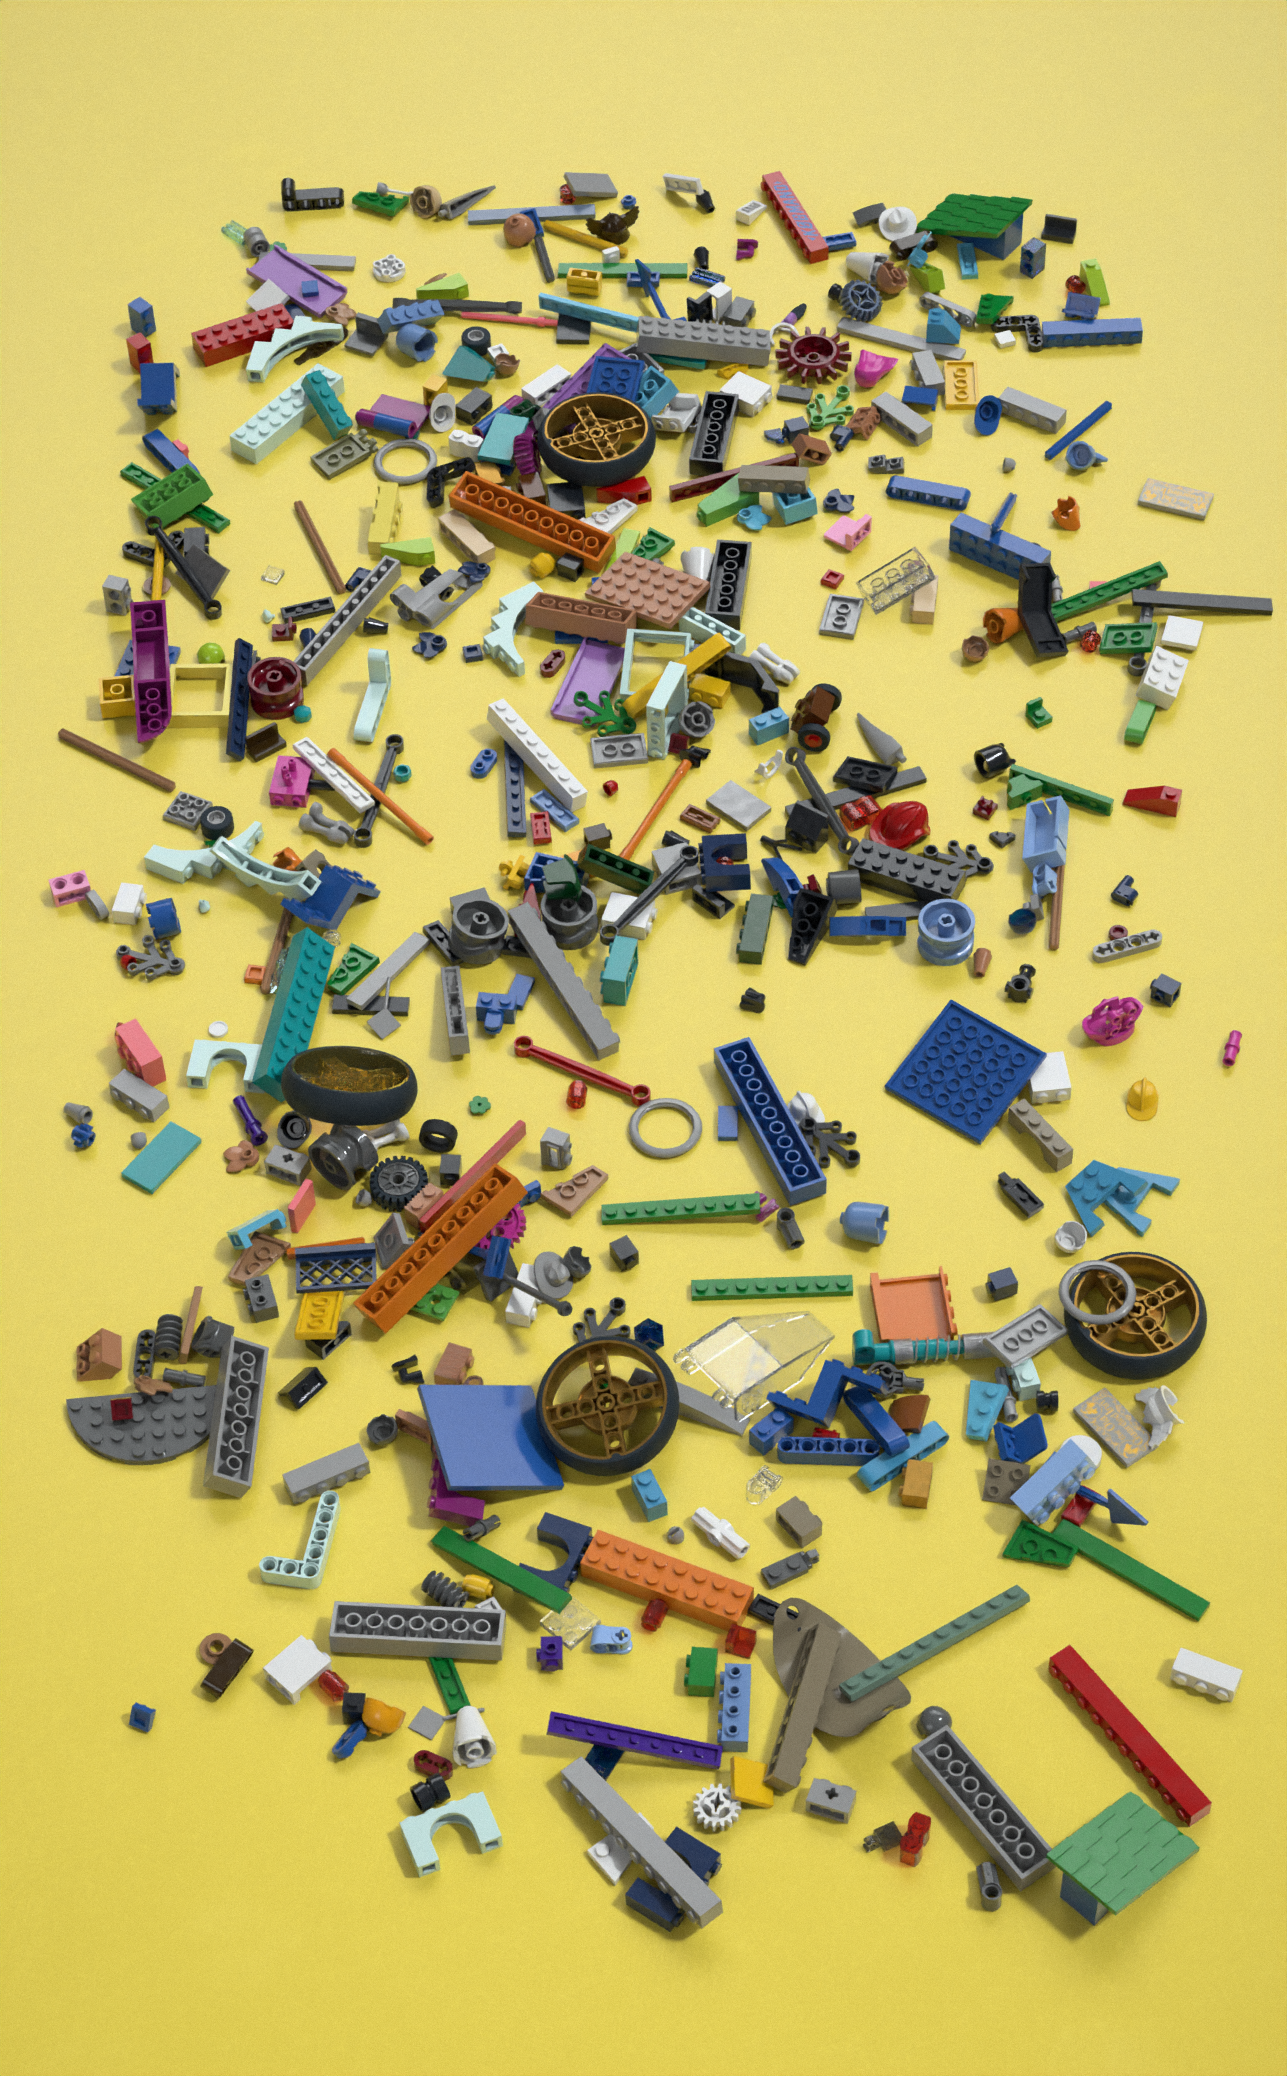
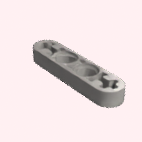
M925 292L919 298L920 305L925 309L939 308L946 310L957 323L971 327L976 322L977 315L973 311L930 292Z
M1153 929L1098 944L1093 948V960L1097 963H1105L1158 948L1162 943V934L1160 931ZM1137 941L1141 945L1133 946L1131 943ZM1120 946L1123 950L1116 951L1114 947Z

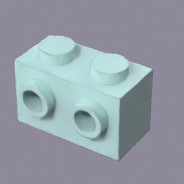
M1030 1357L1013 1369L1006 1366L1007 1374L1011 1376L1014 1392L1017 1393L1019 1401L1036 1398V1391H1040L1041 1382L1032 1358Z

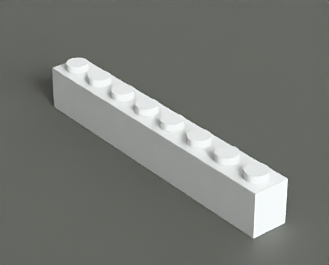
M504 698L489 704L486 720L570 812L584 807L588 791Z

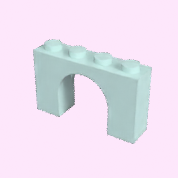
M195 1039L186 1074L188 1087L207 1089L213 1068L221 1062L235 1060L246 1066L243 1079L245 1092L264 1093L265 1091L252 1083L262 1044Z
M483 1791L471 1793L464 1799L450 1801L445 1806L429 1809L421 1815L410 1816L400 1822L401 1834L419 1878L440 1870L439 1858L432 1844V1838L435 1832L446 1824L459 1823L467 1826L473 1832L482 1854L503 1846L502 1835Z

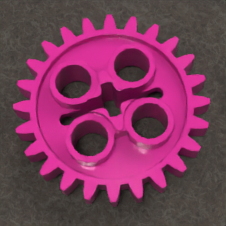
M516 1204L475 1246L487 1249L490 1247L492 1235H502L500 1237L512 1239L510 1247L514 1249L513 1243H520L519 1237H524V1231L527 1230L525 1224L527 1223L524 1210H521L520 1204Z

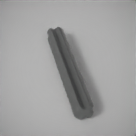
M541 236L535 237L534 243L546 281L553 282L555 276L543 238Z

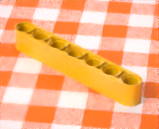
M717 633L679 660L677 663L687 665V682L724 656L731 649V645L721 633ZM663 673L623 702L622 706L633 719H637L646 713V705Z

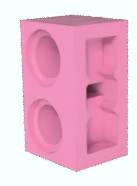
M85 870L49 879L56 907L86 900L85 893L91 891Z

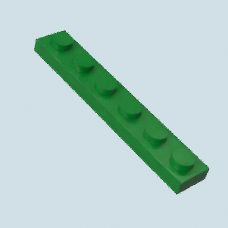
M1012 764L1010 767L1009 780L1024 774L1030 780L1041 781L1043 784L1042 793L1053 797L1062 796L1063 800L1107 816H1110L1113 812L1114 799L1022 766Z

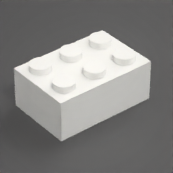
M1156 646L1147 661L1135 696L1169 710L1177 696L1189 660Z

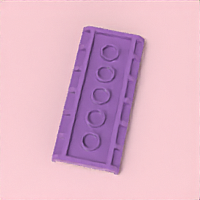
M276 244L274 249L250 269L246 268L248 275L263 284L270 279L289 296V300L319 318L325 315L327 307L338 304L347 295V287ZM317 280L319 296L303 297L301 282Z
M607 343L603 344L543 407L552 409L556 404L569 397L586 393L596 356L631 358ZM572 423L564 427L563 430H566L569 434H571V431L574 430V428L577 425L575 423Z
M584 637L553 703L551 715L555 719L581 725L585 716H600L585 706H576L573 702L574 695L577 691H584L588 694L589 701L604 708L603 703L598 699L599 693L606 690L611 694L623 668L625 648L591 641Z

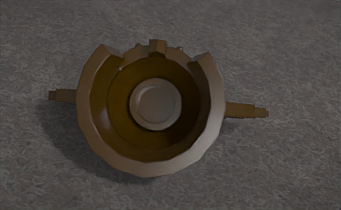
M634 206L623 215L609 212L601 220L588 218L585 224L588 227L587 230L591 234L597 235V238L621 245L630 237L628 228L636 223L635 221L639 217L638 214L640 212L638 210L639 206Z

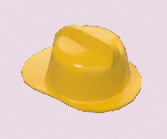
M1146 1077L1136 1081L1127 1094V1112L1133 1119L1139 1121H1147L1153 1118L1158 1109V1091L1152 1082L1147 1081Z

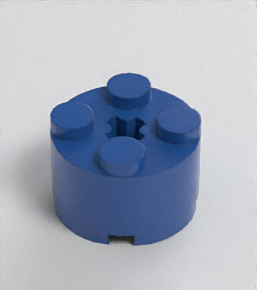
M172 898L146 904L147 912L151 914L148 917L150 927L155 928L153 929L155 940L181 933L179 918H177V911Z

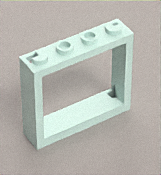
M627 629L620 698L625 701L636 693L629 691L635 641L685 645V657L691 650H694V640L691 639V633ZM687 689V699H689V689Z
M670 661L646 705L648 756L665 760L669 753L668 748L671 734H678L681 730L678 724V717L680 711L688 705L687 665ZM668 705V714L665 718V709Z

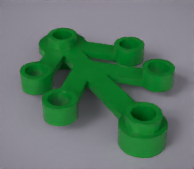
M577 691L575 693L573 702L576 706H585L600 715L594 717L585 716L582 720L584 728L589 729L592 727V724L612 721L615 723L614 725H600L598 727L597 734L600 737H606L611 732L621 731L624 734H631L635 731L636 722L634 719L628 717L623 706L617 705H622L624 700L617 699L615 701L614 708L620 713V717L614 714L608 691H601L598 697L599 701L603 703L604 708L589 701L586 692Z

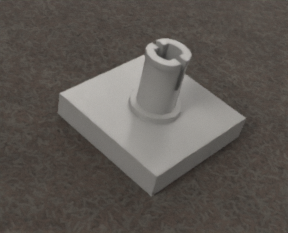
M394 1212L373 1237L382 1267L388 1269L414 1243L413 1238L407 1237L400 1214Z

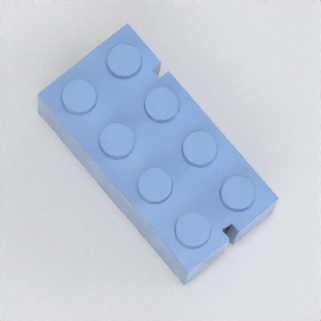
M1062 796L1045 800L1052 814H1050L1042 800L1027 804L1022 859L1031 873L1035 866L1041 862H1044L1050 868L1066 864L1065 850L1067 849L1069 808Z
M1070 1439L1010 1499L1038 1526L1045 1523L1049 1519L1050 1514L1055 1509H1059L1070 1494H1074L1079 1490L1082 1480H1088L1094 1475L1097 1466Z

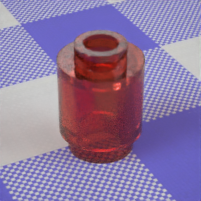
M575 1080L568 1087L566 1103L573 1109H581L586 1104L588 1089L583 1081Z
M658 1598L649 1600L641 1617V1625L644 1629L656 1632L661 1627L669 1610L665 1601Z
M326 1670L319 1676V1687L334 1702L342 1701L344 1692L349 1693V1685L336 1672Z

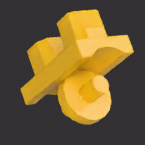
M520 854L514 866L511 860L503 861L499 864L498 868L501 871V876L509 875L503 886L504 889L508 890L509 886L519 890L522 886L524 879L516 874L519 873L525 877L530 866L523 862L525 856Z

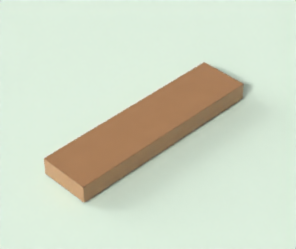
M201 1286L194 1287L178 1361L180 1364L187 1363L203 1289Z

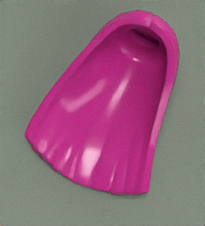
M862 349L859 362L854 371L857 384L865 388L875 386L881 377L894 368L898 359L877 355Z

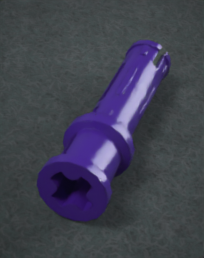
M236 1096L233 1099V1104L245 1123L244 1129L250 1135L251 1143L255 1146L262 1145L268 1139L267 1133L262 1130L261 1122L255 1119L244 1096Z

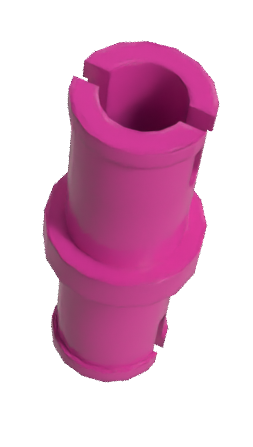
M1232 1030L1229 1034V1040L1224 1047L1223 1064L1226 1066H1233L1235 1064L1242 1038L1240 1031Z

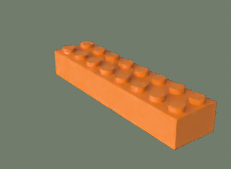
M597 1530L580 1562L581 1576L736 1635L748 1614V1608L754 1600V1587L601 1530Z

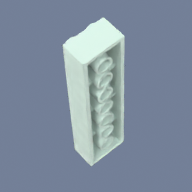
M319 363L316 364L229 436L231 451L258 464L318 414L301 387L305 375L320 370L326 377L330 388L334 390L336 398L345 392L343 376Z

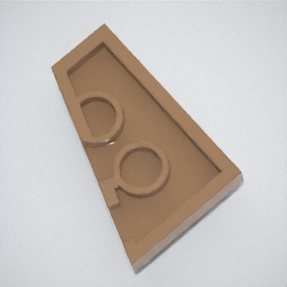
M592 1165L573 1175V1178L565 1183L560 1182L556 1184V1187L552 1190L541 1192L540 1196L543 1200L572 1217L608 1180V1174Z
M255 1231L250 1238L252 1246L244 1249L228 1275L229 1281L246 1287L245 1280L259 1277L283 1256L288 1248H291V1243Z

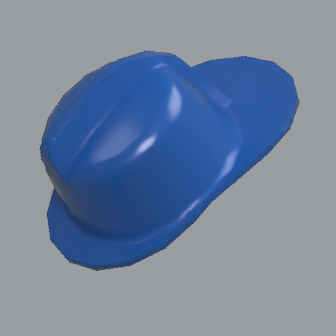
M992 395L984 396L975 408L974 424L978 432L983 435H991L997 430L1002 413V405L997 397Z

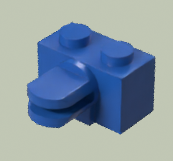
M478 993L476 1003L477 1021L484 1022L486 1033L496 1035L501 1032L503 1023L515 1024L517 1015L516 995Z

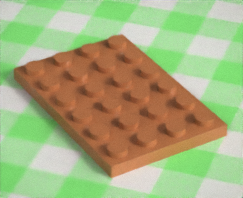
M624 552L585 592V597L601 604L637 610V617L671 629L710 588V582Z

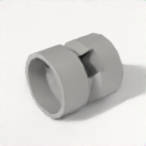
M251 227L244 232L243 240L253 256L259 257L260 252L269 251L270 244L261 228Z

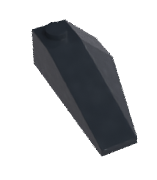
M800 888L793 903L789 960L803 965L808 963L829 928V917H835L839 908L835 898Z

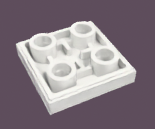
M268 279L246 302L255 311H259L280 303L284 305L290 298Z
M1169 615L1161 644L1196 651L1203 622Z

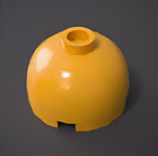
M367 1697L363 1705L362 1720L370 1728V1733L381 1737L382 1733L391 1734L396 1732L402 1725L406 1712L394 1706L386 1705L382 1701Z

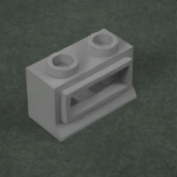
M551 1127L547 1128L540 1140L542 1165H549L564 1170L566 1166L571 1164L573 1155H571L572 1143H570V1134Z

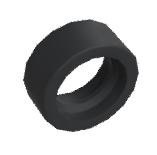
M429 1119L421 1127L419 1142L430 1151L437 1153L449 1152L455 1146L458 1136L457 1129L447 1121ZM432 1134H438V1135H441V1136H443V1137H445V1138L436 1137V1136H433Z

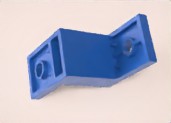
M174 362L140 364L141 399H137V406L146 415H156V412L171 415L173 412H177L176 377H180V370Z
M326 865L318 878L322 882L311 897H308L305 901L302 900V902L295 898H292V900L284 898L281 905L307 924L336 931L358 893L378 898L381 891L375 888V883L370 880H364L362 878L363 875L355 870L352 872L345 867L342 869L337 865L333 867Z
M832 1359V1362L825 1360L808 1405L806 1404L807 1402L795 1398L793 1401L787 1397V1394L777 1390L775 1393L769 1391L766 1400L773 1407L777 1408L780 1406L786 1412L830 1428L848 1382L883 1396L887 1395L889 1388L886 1386L885 1381L882 1380V1377L873 1373L868 1376L863 1373L862 1369L851 1366V1369L844 1366L843 1362Z

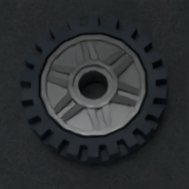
M393 1156V1160H390L388 1157L385 1159V1163L380 1161L378 1163L379 1167L375 1166L370 1174V1190L373 1200L376 1201L378 1206L381 1205L382 1209L386 1210L388 1208L390 1212H393L394 1209L397 1212H401V1209L407 1206V1203H410L409 1201H412V1198H415L417 1193H420L422 1188H425L428 1183V1176L424 1166L420 1165L418 1160L413 1161L411 1157L406 1160L405 1156H401L400 1159L397 1156Z

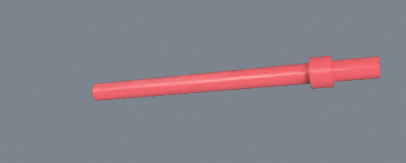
M474 312L461 313V318L535 324L539 327H545V325L558 327V320L546 319V317L531 318Z

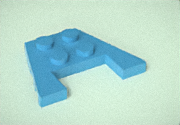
M1093 1160L1065 1187L1090 1236L1093 1237L1105 1226L1104 1222L1093 1211L1121 1185L1136 1197L1148 1186L1145 1179Z
M1118 1167L1117 1169L1145 1179L1148 1186L1135 1197L1121 1185L1103 1203L1115 1214L1123 1217L1125 1223L1133 1226L1137 1230V1234L1143 1237L1150 1227L1152 1220L1136 1213V1210L1152 1188L1171 1196L1179 1185L1180 1179Z

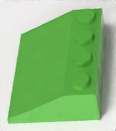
M187 463L133 497L131 501L145 519L150 516L159 517L162 520V528L164 529L167 524L180 519L183 514L194 510L200 503L207 502L213 496V493L206 480ZM150 524L152 528L159 526L158 524Z

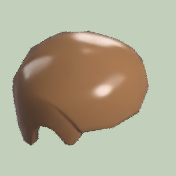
M505 353L496 355L494 359L495 368L503 375L515 373L520 364V359L516 360L515 355L509 356Z
M972 635L963 640L961 650L963 656L968 661L978 662L988 655L989 646L982 637Z

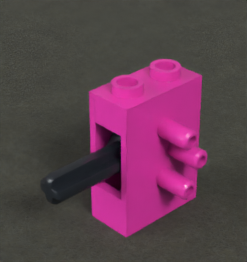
M278 755L269 790L270 804L306 808L311 789L335 791V789L326 780H314L315 770L302 757Z

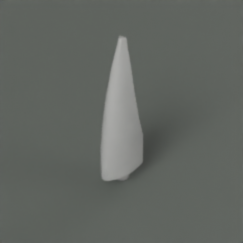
M495 185L468 192L441 204L438 215L452 219L464 213L496 188Z
M858 712L857 717L860 726L881 760L888 765L898 761L905 763L907 758L903 754L902 746L892 736L878 729Z

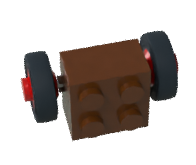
M826 683L815 685L795 705L796 711L791 718L792 724L790 729L798 734L799 744L809 751H823L830 743V733L823 726L828 723L831 711L838 709L842 701L841 692L833 685Z

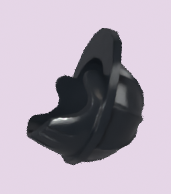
M295 1110L285 1113L281 1117L277 1129V1138L280 1144L290 1149L302 1145L312 1131L310 1118Z

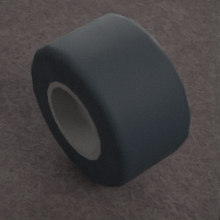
M479 326L470 327L463 331L461 335L462 346H468L480 356L486 355L487 348L491 347L490 332L486 328Z
M213 806L201 814V829L206 838L217 841L220 836L228 838L233 833L234 822L229 809L223 806Z

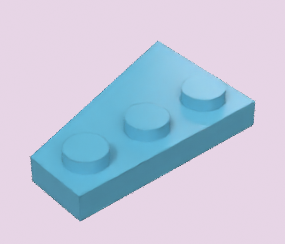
M971 1380L966 1435L969 1439L987 1442L1004 1399L1008 1394L1009 1388L1007 1385Z

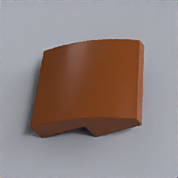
M911 1395L898 1398L893 1401L889 1415L904 1433H921L931 1399L929 1395Z

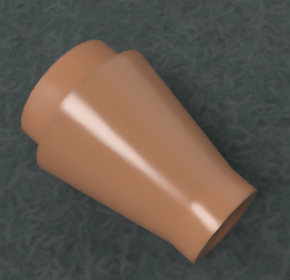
M978 948L973 954L974 975L984 977L992 955L990 950Z

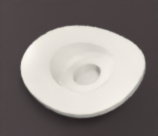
M893 207L885 210L880 215V231L889 241L893 242L894 240L915 234L917 221L910 209L906 207Z

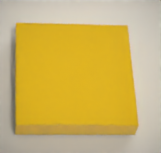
M733 1756L730 1759L731 1799L769 1809L774 1806L773 1786L763 1782L768 1764Z

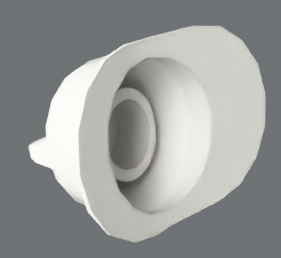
M442 393L436 396L429 410L431 425L438 432L448 431L455 421V399L449 393Z
M797 1091V1094L788 1103L787 1107L798 1127L800 1121L805 1117H812L817 1123L825 1122L824 1114L815 1098L809 1093Z

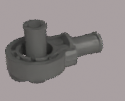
M876 1362L866 1372L868 1376L873 1373L882 1377V1380L885 1381L886 1386L889 1388L886 1396L868 1390L871 1394L880 1398L890 1397L894 1393L902 1394L904 1389L922 1392L924 1388V1383H922L924 1378L906 1377L904 1370H898L888 1362Z

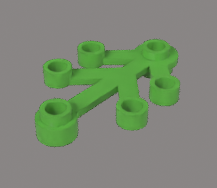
M846 385L838 386L836 397L828 406L825 402V395L822 393L816 394L815 402L819 404L822 413L817 414L816 404H807V413L811 415L809 426L815 430L822 429L825 425L833 423L843 426L845 424V416L837 414L844 413L846 416H852L854 414V407L846 405L845 407L836 408V406L842 400L848 399L850 388ZM831 415H837L836 417L827 418Z

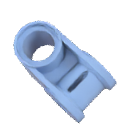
M1044 862L1037 864L1033 869V894H1038L1039 898L1043 899L1045 895L1055 893L1057 891V873Z
M605 1625L593 1627L590 1649L593 1652L624 1655L632 1650L631 1632L626 1627Z

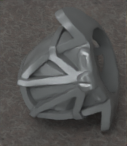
M211 1316L205 1317L194 1335L191 1343L192 1349L205 1357L219 1358L222 1346L231 1335H234V1326L216 1321Z

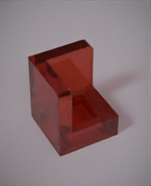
M732 1624L725 1640V1652L750 1659L757 1642V1632Z

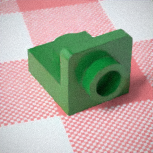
M1041 697L1026 703L1025 716L1037 729L1052 722L1053 717L1043 707V699Z

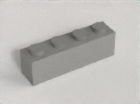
M1007 387L998 397L1002 405V413L1054 434H1057L1066 423V409L1011 387Z
M884 392L871 401V406L876 407L881 421L917 447L932 438L933 425L894 396Z
M356 1443L282 1474L284 1486L293 1504L305 1502L318 1494H323L337 1486H343L356 1478L364 1477L370 1473V1466L359 1443Z

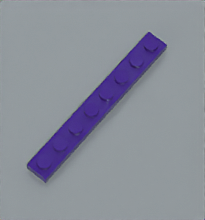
M553 1711L550 1712L546 1735L717 1770L720 1768L723 1746Z

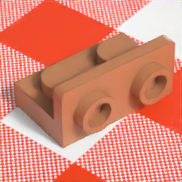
M875 406L860 407L846 427L851 428L855 434L861 433L864 440H868L880 423L881 417Z
M399 1409L395 1414L398 1429L432 1446L433 1439L427 1420L409 1411L405 1412Z

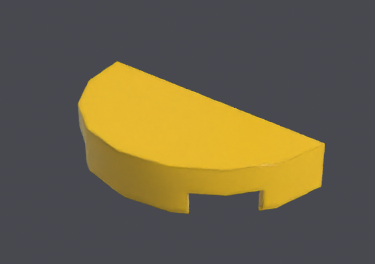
M734 363L717 370V374L724 379L730 380L738 371L746 374L748 372V364Z

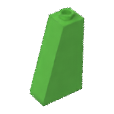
M738 473L698 503L697 518L706 527L738 514L741 509L752 505H759V492L739 491Z

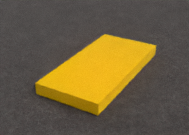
M977 360L944 361L946 410H975L979 403Z
M344 1291L304 1293L294 1333L295 1340L336 1339L345 1297Z

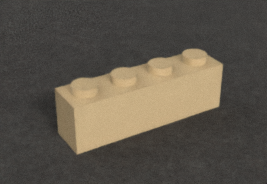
M454 509L438 517L439 531L470 561L487 564L495 560L496 549L494 544L489 542L482 533H479L474 525L465 519L463 514Z

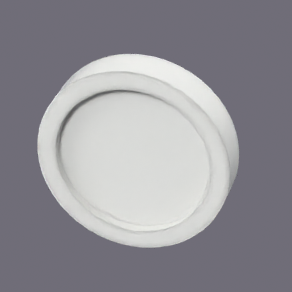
M215 1021L210 1024L209 1033L214 1038L224 1037L228 1033V1026L223 1021Z

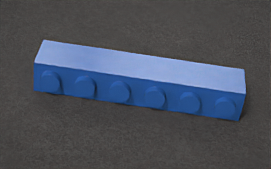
M1141 318L1047 321L1042 322L1041 332L1043 347L1138 344L1142 343L1143 328Z

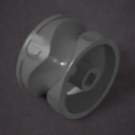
M581 885L582 894L578 902L570 898L548 900L546 893L542 898V921L545 923L549 935L555 938L556 946L559 949H581L589 945L597 936V900L593 892Z
M468 898L461 901L453 911L452 926L448 936V946L451 952L456 957L461 958L462 961L471 964H487L495 961L502 954V948L505 943V935L509 924L506 911L498 903L486 898Z
M334 1124L330 1134L324 1132L308 1148L309 1157L317 1171L329 1183L341 1190H349L357 1183L355 1180V1173L357 1171L369 1172L378 1163V1153L373 1143L357 1126Z

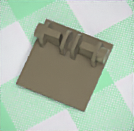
M989 1458L982 1500L1016 1505L1010 1497L1029 1480L1030 1465Z

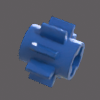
M86 1123L75 1126L71 1133V1138L75 1140L74 1145L80 1148L91 1146L96 1137V1134L92 1131L93 1127Z

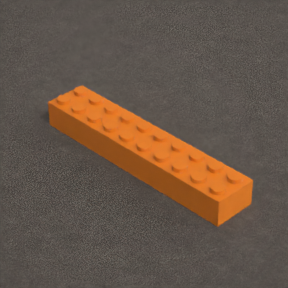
M465 471L449 494L450 508L456 509L463 514L561 557L566 552L584 559V567L600 573L616 549L614 535L468 471Z
M493 1164L353 1303L365 1319L386 1334L528 1193L517 1177L498 1164Z

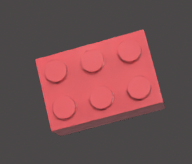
M136 1018L116 1027L117 1036L114 1038L119 1046L117 1052L121 1059L124 1058L126 1060L129 1071H133L135 1076L151 1086L166 1081L162 1055Z

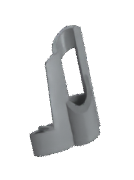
M449 569L417 593L406 584H401L390 594V600L399 607L397 610L398 615L404 621L415 618L422 625L434 629L482 587V581L471 584L469 577L464 576L461 572ZM451 583L467 589L450 603L444 602L439 598V594Z

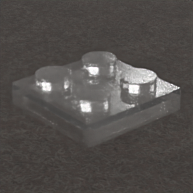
M572 1596V1600L560 1614L551 1610L540 1620V1625L551 1635L562 1636L563 1645L570 1651L593 1631L594 1626L601 1624V1619L574 1596Z

